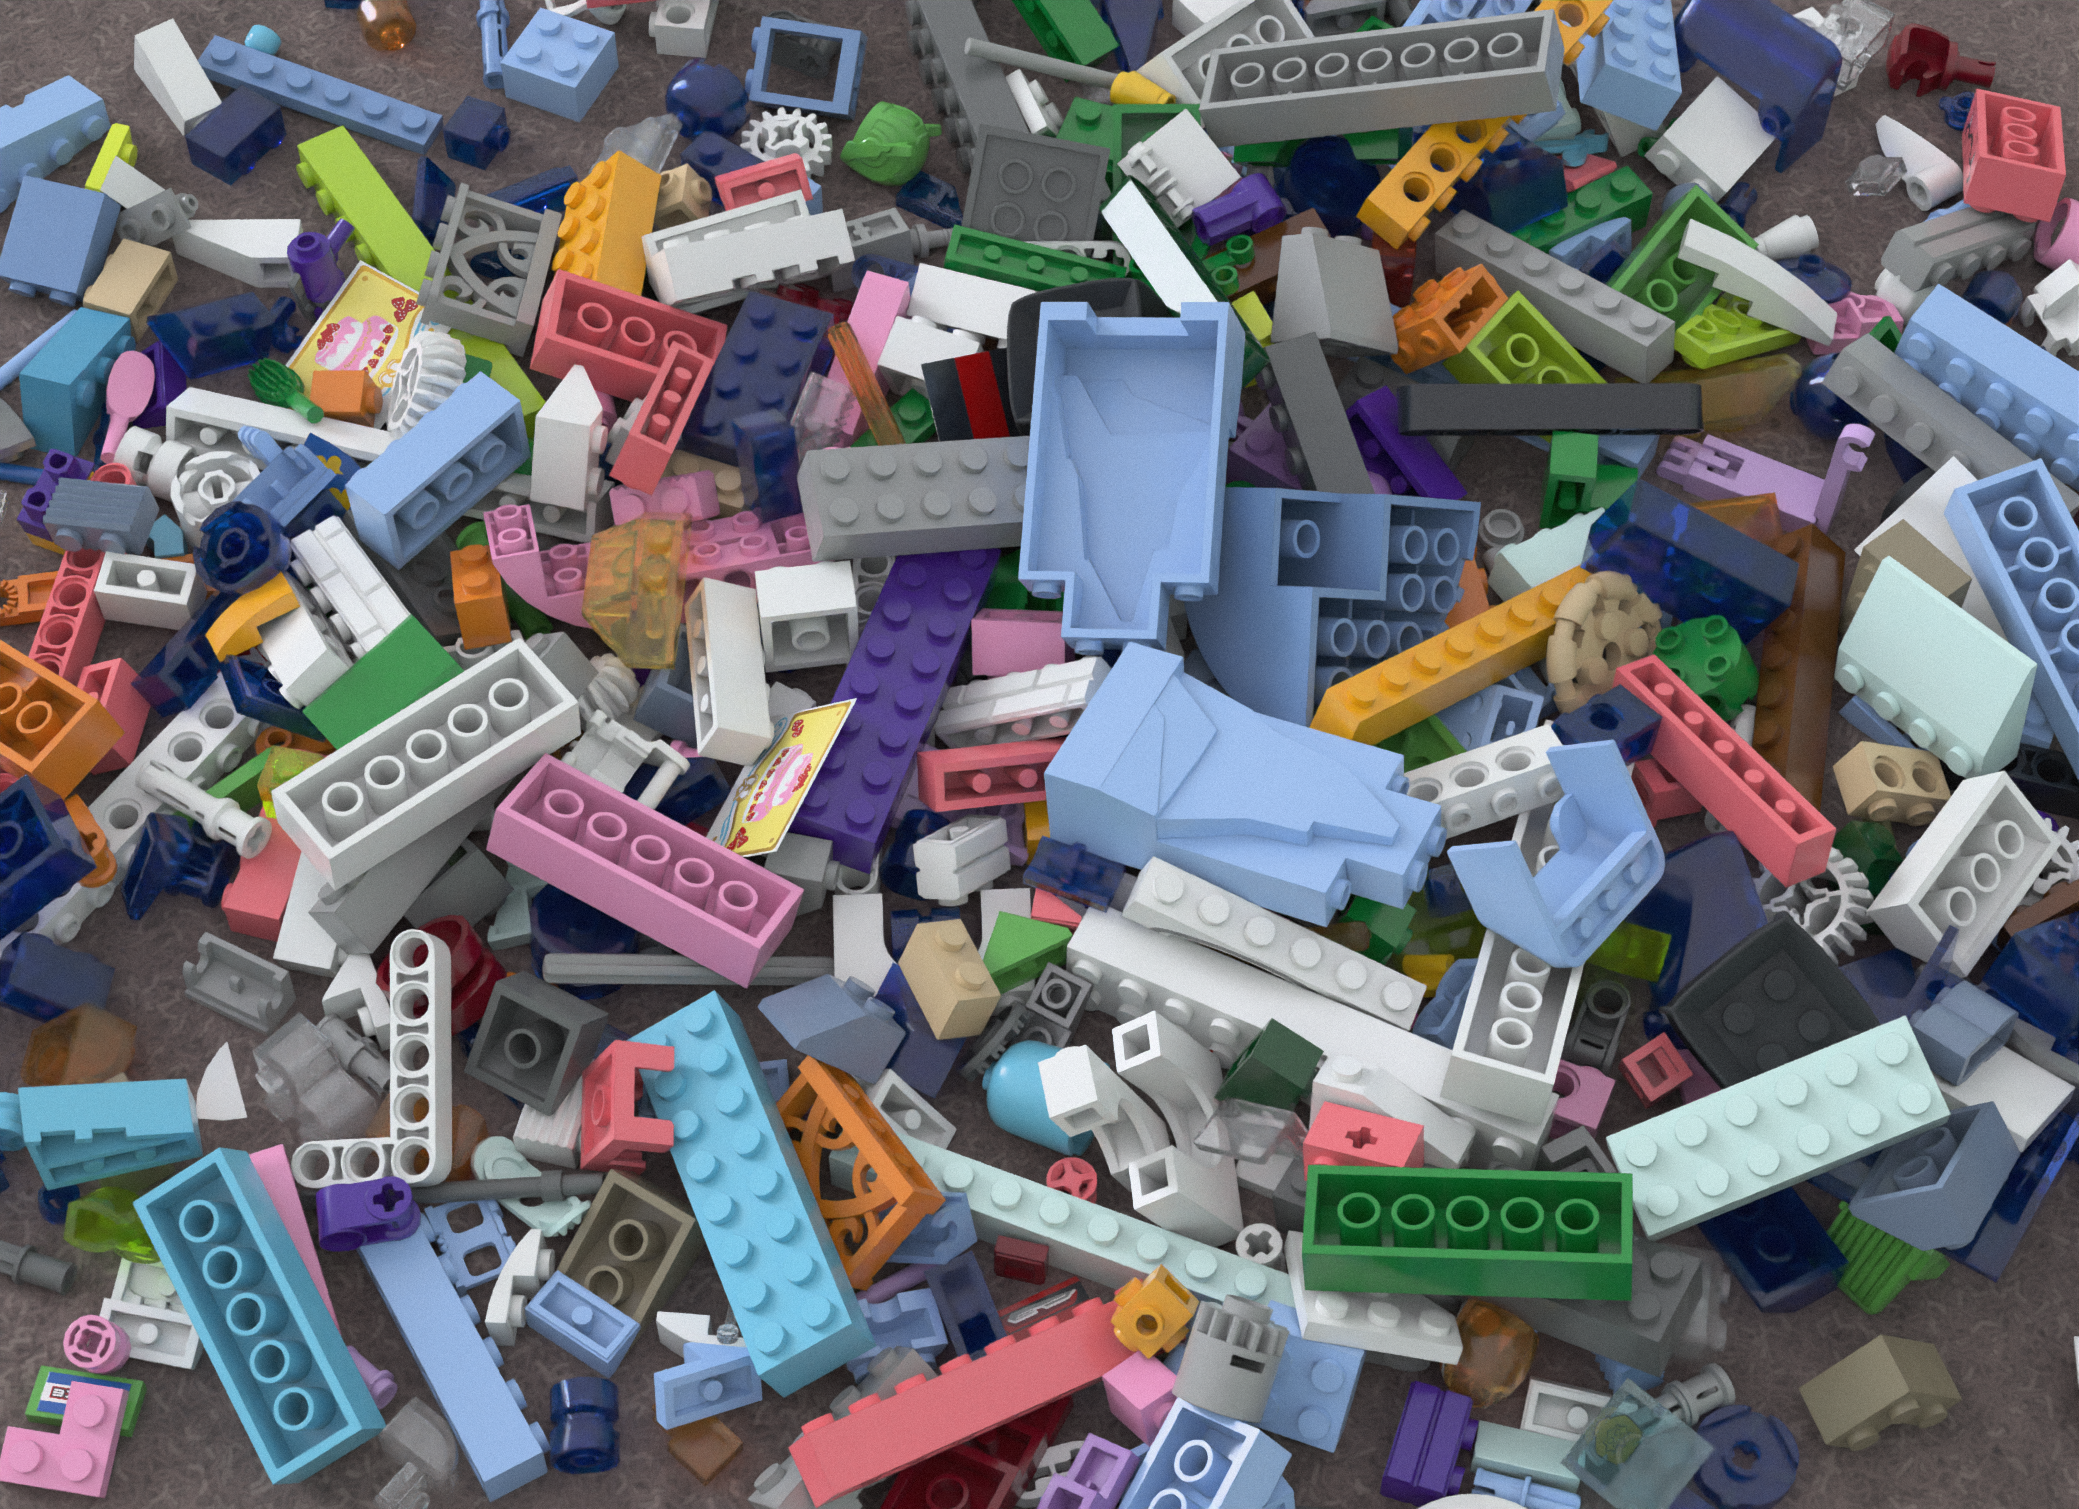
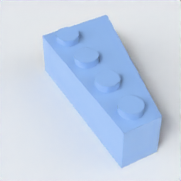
M71 76L63 77L25 95L24 102L21 105L11 108L6 104L0 107V213L18 198L24 175L40 179L45 178L59 166L67 164L75 154L92 141L100 139L111 128L103 99Z

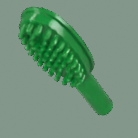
M266 357L263 361L261 359L258 360L260 366L256 363L252 364L255 370L253 371L250 368L247 377L257 397L264 404L286 409L291 407L306 420L314 424L322 420L324 416L322 408L303 394L305 385L294 370Z

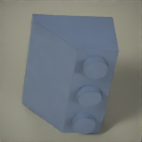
M1994 1101L1949 1110L1951 1115L1946 1124L1884 1148L1848 1206L1852 1215L1922 1251L1941 1247L1954 1250L1970 1243L2021 1154Z

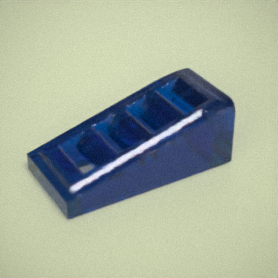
M150 812L147 815L120 889L127 914L131 920H140L190 852L194 841L186 818Z

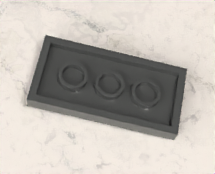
M352 510L346 511L342 520L343 524L409 613L420 622L442 647L455 645L457 639L462 638L454 603L450 551H456L458 548L445 531L442 532L398 570L359 540Z

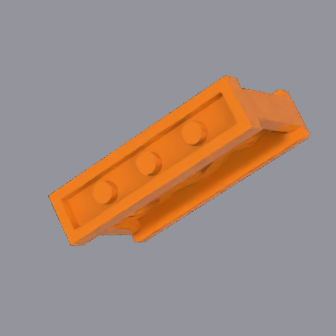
M807 1055L798 1066L801 1074L776 1105L788 1134L792 1129H798L803 1132L801 1142L791 1140L852 1288L867 1291L873 1284L872 1278L922 1218L926 1214L934 1215L946 1199L853 1076ZM812 1106L807 1121L801 1119ZM838 1122L843 1128L842 1134L837 1139L827 1137V1130L836 1133L835 1125ZM856 1146L859 1149V1153L852 1172V1184L856 1198L841 1201L822 1200L819 1181L822 1148L844 1151ZM871 1167L878 1175L873 1182L866 1181L867 1172ZM896 1204L881 1222L878 1213ZM861 1218H865L868 1227L867 1240L853 1254L844 1242V1237L851 1231L853 1242L860 1243L863 1236Z

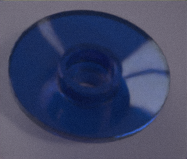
M1803 254L1799 257L1775 261L1805 283L1827 304L1841 301L1851 292L1852 280L1850 276L1838 266L1826 262L1818 255Z

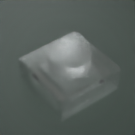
M1873 155L1862 160L1858 168L1845 183L1849 193L1853 196H1885L1907 173V168L1902 157Z

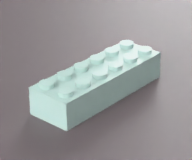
M1905 1015L1607 1136L1606 1141L1618 1172L1633 1174V1207L1647 1239L1656 1241L1946 1124L1951 1113Z

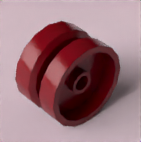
M450 914L433 919L416 928V930H421L438 937L446 943L450 950L451 1036L467 1029L484 1016L496 981L506 978L507 972L490 950L482 947V939L469 922L461 915ZM426 943L418 946L413 953L412 959L415 967H420L428 958L429 951ZM390 952L385 956L376 975V984L389 1001ZM426 994L421 995L414 1002L413 1014L416 1019L422 1017L428 1010L429 1001Z

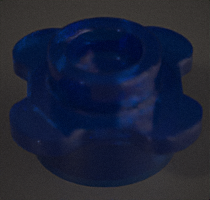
M1965 91L1955 97L1944 96L1939 100L1938 107L1940 110L1945 111L1944 121L1950 128L1957 131L1964 130L1975 93Z

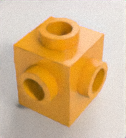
M1160 1264L1143 1282L1134 1277L1118 1292L1113 1299L1118 1306L1110 1322L1115 1326V1335L1125 1347L1133 1352L1140 1350L1150 1359L1160 1348L1167 1353L1170 1352L1187 1335L1189 1329L1185 1324L1194 1316L1199 1300Z

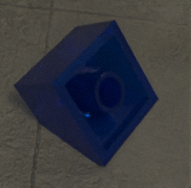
M254 292L223 296L147 316L146 323L189 379L193 380L255 363L259 359L263 360L265 357L269 358L276 320Z

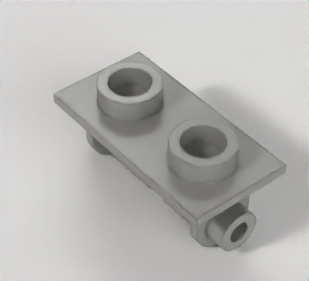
M169 188L120 212L115 230L121 241L124 238L148 246H154L192 227L188 219L195 215L198 209V201L192 194L179 193L175 195L172 188Z

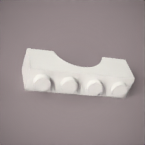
M1087 1045L1064 1048L1058 1051L1054 1057L1038 1062L1049 1118L1070 1137L1092 1130L1103 1151L1111 1175L1129 1192H1132L1128 1163L1170 1146L1165 1122Z

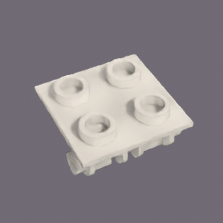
M1187 109L1183 110L1145 142L1142 143L1140 141L1127 152L1128 155L1117 163L1126 176H1134L1153 193L1177 228L1191 218L1192 209L1211 202L1241 178Z

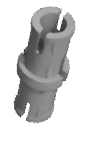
M332 1013L325 1016L316 1026L315 1030L317 1032L313 1034L314 1038L341 1060V1066L347 1073L358 1075L380 1097L384 1099L389 1098L390 1062L377 1051V1044L371 1038L362 1037L357 1034L339 1015Z

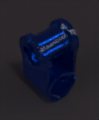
M195 820L179 852L173 857L166 870L164 891L171 896H178L181 893L202 900V904L205 907L215 908L222 899L223 892L240 862L241 855L238 854L234 845L224 839L218 843H212L215 839L207 836L203 825Z

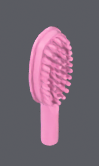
M137 351L122 353L114 363L108 377L106 412L111 415V420L100 457L106 464L113 463L115 453L127 432L129 422H133L141 415L153 391L155 379L153 363L146 355Z

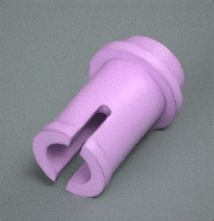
M347 1346L378 1410L382 1409L393 1399L397 1392V1384L393 1382L394 1375L388 1370L380 1371L359 1354L358 1350L353 1346Z

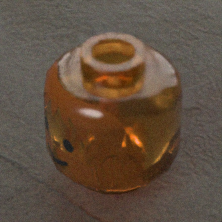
M363 0L357 9V21L367 44L374 50L397 51L410 43L416 34V22L406 0Z

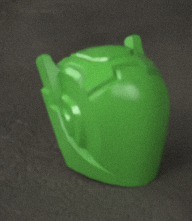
M881 101L867 114L853 141L846 143L840 155V160L873 183L891 187L903 185L913 179L924 166L930 148V137L942 134L941 125L924 124L923 120L913 111Z

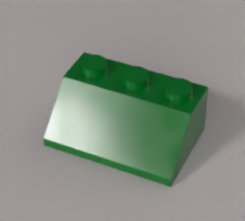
M410 614L304 708L302 712L338 750L463 673L464 670L420 622Z

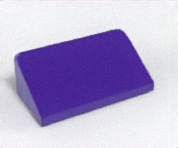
M161 339L140 352L152 361L155 379L149 402L141 415L133 421V427L137 426L144 429L166 426V406L187 390L184 354Z

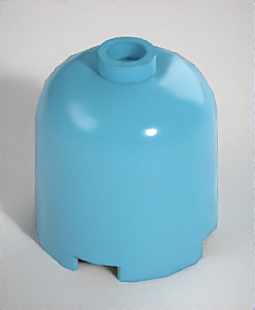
M1024 1040L1011 1045L997 1062L993 1061L991 1066L986 1069L983 1077L982 1087L987 1091L986 1101L990 1118L995 1125L1010 1134L1063 1155L1072 1156L1076 1154L1081 1156L1091 1144L1095 1135L1092 1130H1088L1070 1137L1049 1118L1038 1062L1054 1057L1063 1048L1033 1040Z

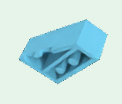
M186 1079L18 1088L24 1143L47 1190L203 1156L196 1103Z

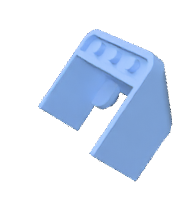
M1614 739L1550 747L1546 751L1565 794L1554 806L1550 817V829L1560 850L1534 877L1516 840L1452 846L1447 851L1480 923L1555 968L1581 966L1659 882L1664 873L1665 856L1662 846Z

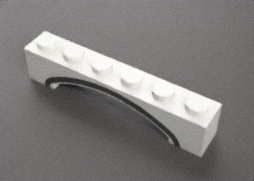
M1154 856L1140 871L1121 914L1166 937L1168 935L1181 937L1238 957L1297 986L1407 1032L1411 1028L1427 988L1426 985Z

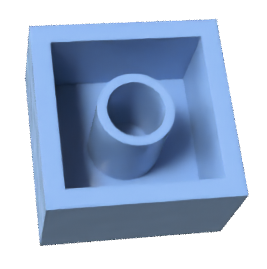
M540 7L500 62L506 97L580 122L619 67L615 32Z
M1270 1300L1268 1307L1273 1309L1270 1320L1274 1321L1275 1324L1287 1327V1330L1290 1332L1261 1422L1239 1421L1334 1453L1346 1426L1367 1350L1302 1339L1296 1308Z

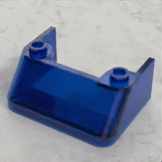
M1687 0L1673 20L1679 72H1687L1699 59L1760 99L1758 108L1760 125L1765 132L1781 141L1775 170L1779 173L1784 172L1823 138L1843 62L1840 50L1830 39L1769 0Z

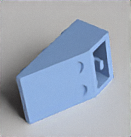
M1490 685L1439 711L1436 715L1465 749L1470 751L1537 728L1545 696L1501 685Z

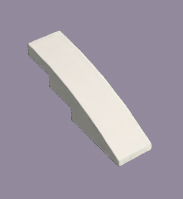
M1693 219L1689 220L1683 233L1678 258L1714 271L1713 287L1750 301L1747 312L1748 316L1830 346L1834 336L1837 312L1811 288L1772 259L1737 239Z

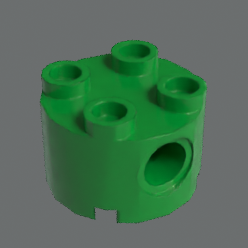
M1712 615L1707 618L1691 619L1675 627H1666L1656 636L1655 644L1657 647L1653 651V655L1655 654L1725 722L1734 719L1744 711L1741 705L1748 696L1752 701L1757 693L1759 674L1755 662L1738 632L1729 625L1723 616Z

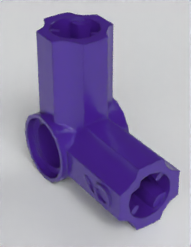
M1255 173L1238 182L1231 193L1192 209L1191 219L1201 242L1211 246L1232 236L1247 235L1250 237L1272 227L1285 218L1287 209L1266 176L1262 173Z

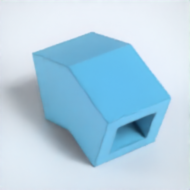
M165 514L157 519L146 542L147 547L155 553V558H170L188 554V545L183 530Z

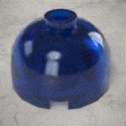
M699 57L689 60L668 84L665 95V109L674 129L680 135L696 144L710 146L726 142L735 136L749 121L751 112L746 115L745 105L749 102V97L739 79L719 63L714 68L708 64H702L706 59Z
M1841 351L1821 355L1805 365L1795 382V388L1790 393V407L1793 414L1798 416L1801 424L1811 435L1827 441H1837L1844 427L1849 424H1860L1866 427L1870 425V420L1821 383Z
M231 501L216 508L203 521L199 531L204 533L200 541V548L194 545L193 550L196 572L203 582L233 597H241L250 591L260 588L275 578L281 571L285 575L290 565L292 551L287 530L278 518L254 504H245L241 501Z

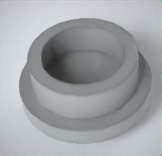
M1496 509L1491 511L1480 522L1478 537L1480 542L1488 549L1493 547L1503 548L1511 543L1517 545L1523 541L1524 527L1514 512L1506 509Z

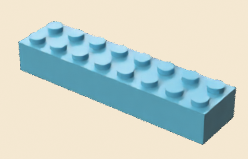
M714 990L628 1039L627 1041L674 1047V1069L671 1072L639 1069L657 1118L670 1120L674 1124V1146L670 1148V1151L758 1376L784 1398L876 1347L740 1016Z

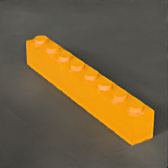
M1580 564L1328 688L1309 728L1373 746L1546 657L1548 637L1554 634L1556 622L1553 618L1560 603L1577 583H1585L1586 578L1592 575V573Z

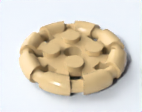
M1602 571L1589 575L1585 583H1577L1564 597L1555 613L1553 620L1556 622L1553 636L1548 637L1546 650L1548 682L1554 684L1556 695L1553 699L1564 719L1572 727L1616 739H1621L1630 734L1607 712L1616 668L1653 655V651L1657 647L1655 638L1662 630L1659 619L1663 616V613L1655 597L1640 581H1632L1628 574L1618 571ZM1604 648L1607 651L1606 661L1602 658ZM1575 676L1578 683H1573L1572 681Z

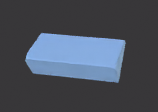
M558 1270L524 1308L529 1327L608 1379L617 1370L641 1328L638 1322Z

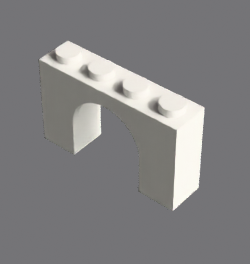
M1030 888L981 890L982 942L978 953L982 960L999 911L1031 919ZM882 893L833 895L834 977L846 982L849 976H852L869 985L875 990L873 998L880 1000L895 1011L892 1019H897L903 1023H918L924 1020L926 1017L899 965L890 957L885 947ZM1035 979L1002 994L991 1016L998 1015L1014 1000L1020 1001L1028 1011L1029 1009L1025 1005L1035 988Z
M1156 1011L1112 1029L1117 1073L1144 1091L1156 1102L1169 1123L1177 1146L1176 1148L1171 1145L1128 1163L1134 1210L1165 1230L1212 1247H1218L1236 1240L1244 1226L1227 1106L1214 1098L1223 1082L1220 1058Z

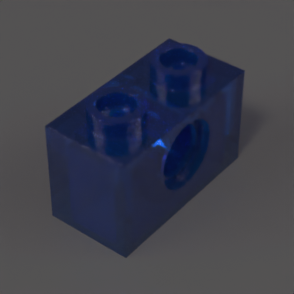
M1619 684L1602 695H1594L1585 705L1573 712L1561 714L1553 722L1551 728L1562 745L1614 739L1627 767L1652 752L1663 717Z

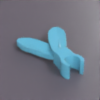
M1588 129L1581 134L1575 135V139L1533 142L1523 151L1534 154L1563 153L1562 164L1573 167L1580 166L1585 163L1587 154L1608 150L1609 133L1594 135L1595 130Z

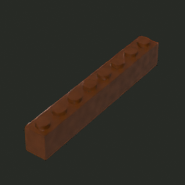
M1812 523L1775 538L1752 748L1820 812L1846 552Z

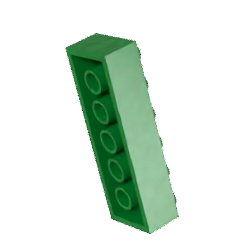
M1308 1165L1302 1241L1305 1290L1632 1301L1633 1174Z

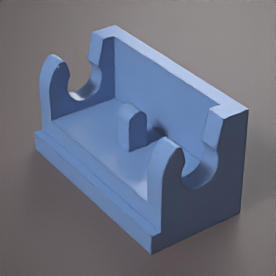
M299 444L295 449L288 446L225 509L262 545L275 537L336 474L331 469H328L304 445Z
M940 1192L946 1201L934 1215L926 1214L886 1262L946 1265L977 1242L967 1194L964 1192ZM896 1204L878 1213L881 1222ZM861 1218L862 1224L867 1225L865 1218Z

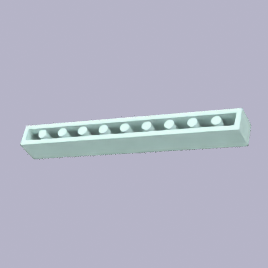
M894 1131L940 1192H964L967 1194L978 1239L996 1245L998 1235L1049 1246V1265L1117 1290L1125 1286L1134 1277L1142 1278L1144 1281L1162 1264L1199 1300V1305L1201 1301H1212L1223 1306L1226 1294H1231L1268 1306L1270 1300L1296 1308L1289 1274ZM856 1146L844 1151L832 1150L829 1156L831 1184L854 1192L852 1184L853 1166L859 1153V1149ZM872 1167L867 1172L866 1181L873 1182L878 1176Z

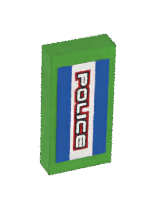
M41 1365L25 1412L29 1422L62 1426L71 1382H82L129 1391L120 1436L132 1437L147 1391L144 1381Z

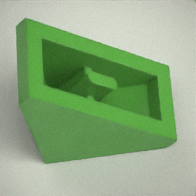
M999 911L983 962L1002 995L1040 977L1048 962L1058 967L1065 965L1067 962V945L1073 935L1066 927Z

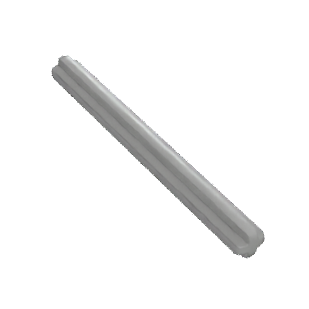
M549 953L545 955L542 966L544 981L547 983L739 985L684 955ZM771 956L750 985L797 986L826 974L834 976V959L825 956Z

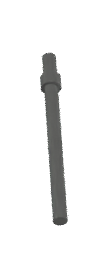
M565 1170L542 1171L541 1176L448 1181L430 1187H411L413 1200L417 1204L542 1197L543 1202L566 1201L569 1195L597 1194L606 1178V1174L566 1175ZM305 1189L301 1191L300 1200L303 1210H317L316 1193L319 1189ZM392 1189L388 1190L390 1196L395 1195Z

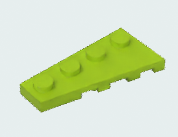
M1726 292L1720 296L1716 305L1712 303L1704 309L1702 316L1695 315L1676 330L1674 349L1682 354V358L1687 364L1695 368L1706 369L1799 343L1802 336L1748 316L1747 312L1750 301Z

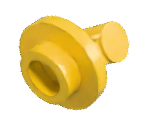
M1451 954L1405 955L1402 961V968L1407 977L1427 986L1423 997H1436L1437 987L1444 974L1455 963V959Z

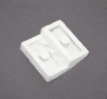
M124 1250L111 1299L104 1298L99 1316L125 1330L131 1344L129 1358L194 1370L204 1346L159 1256Z

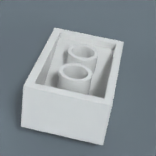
M574 364L536 415L530 500L584 511L593 496H599L602 491L604 469L598 468L599 454H603L606 447L608 428L602 426L603 408L582 365Z

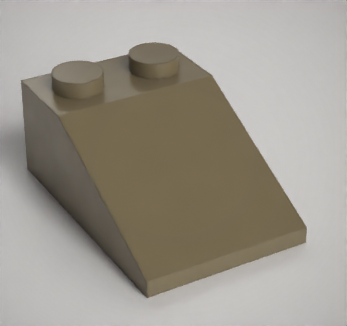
M610 1169L556 1271L558 1270L640 1324L641 1328L625 1354L626 1356L656 1317L657 1312L662 1309L693 1267L706 1241L691 1205L633 1171Z

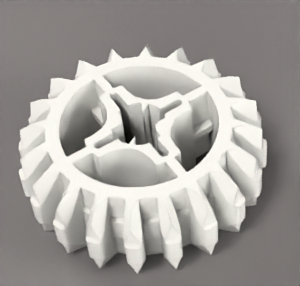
M425 330L420 331L409 341L408 348L403 351V358L398 363V370L393 378L392 390L389 393V404L386 408L388 416L385 422L387 431L390 432V437L395 439L403 437L419 423L420 419L427 412L434 411L452 396L459 385L463 384V379L466 375L464 367L467 360L464 345L460 343V340L451 338L449 334L439 331L431 332Z
M1832 847L1825 872L1812 877L1828 879L1839 884L1840 890L1830 892L1827 888L1816 889L1811 882V878L1786 888L1761 862H1759V869L1763 873L1760 878L1747 877V885L1753 892L1740 895V902L1747 909L1739 913L1741 923L1747 927L1744 931L1745 937L1773 921L1778 912L1787 911L1790 918L1799 924L1819 944L1837 967L1838 958L1836 955L1844 951L1846 955L1854 956L1855 950L1850 944L1853 939L1867 940V934L1860 925L1873 922L1871 916L1866 912L1868 910L1866 908L1874 902L1873 895L1869 890H1865L1869 886V881L1863 873L1858 872V866L1851 858L1843 859V855L1839 850Z

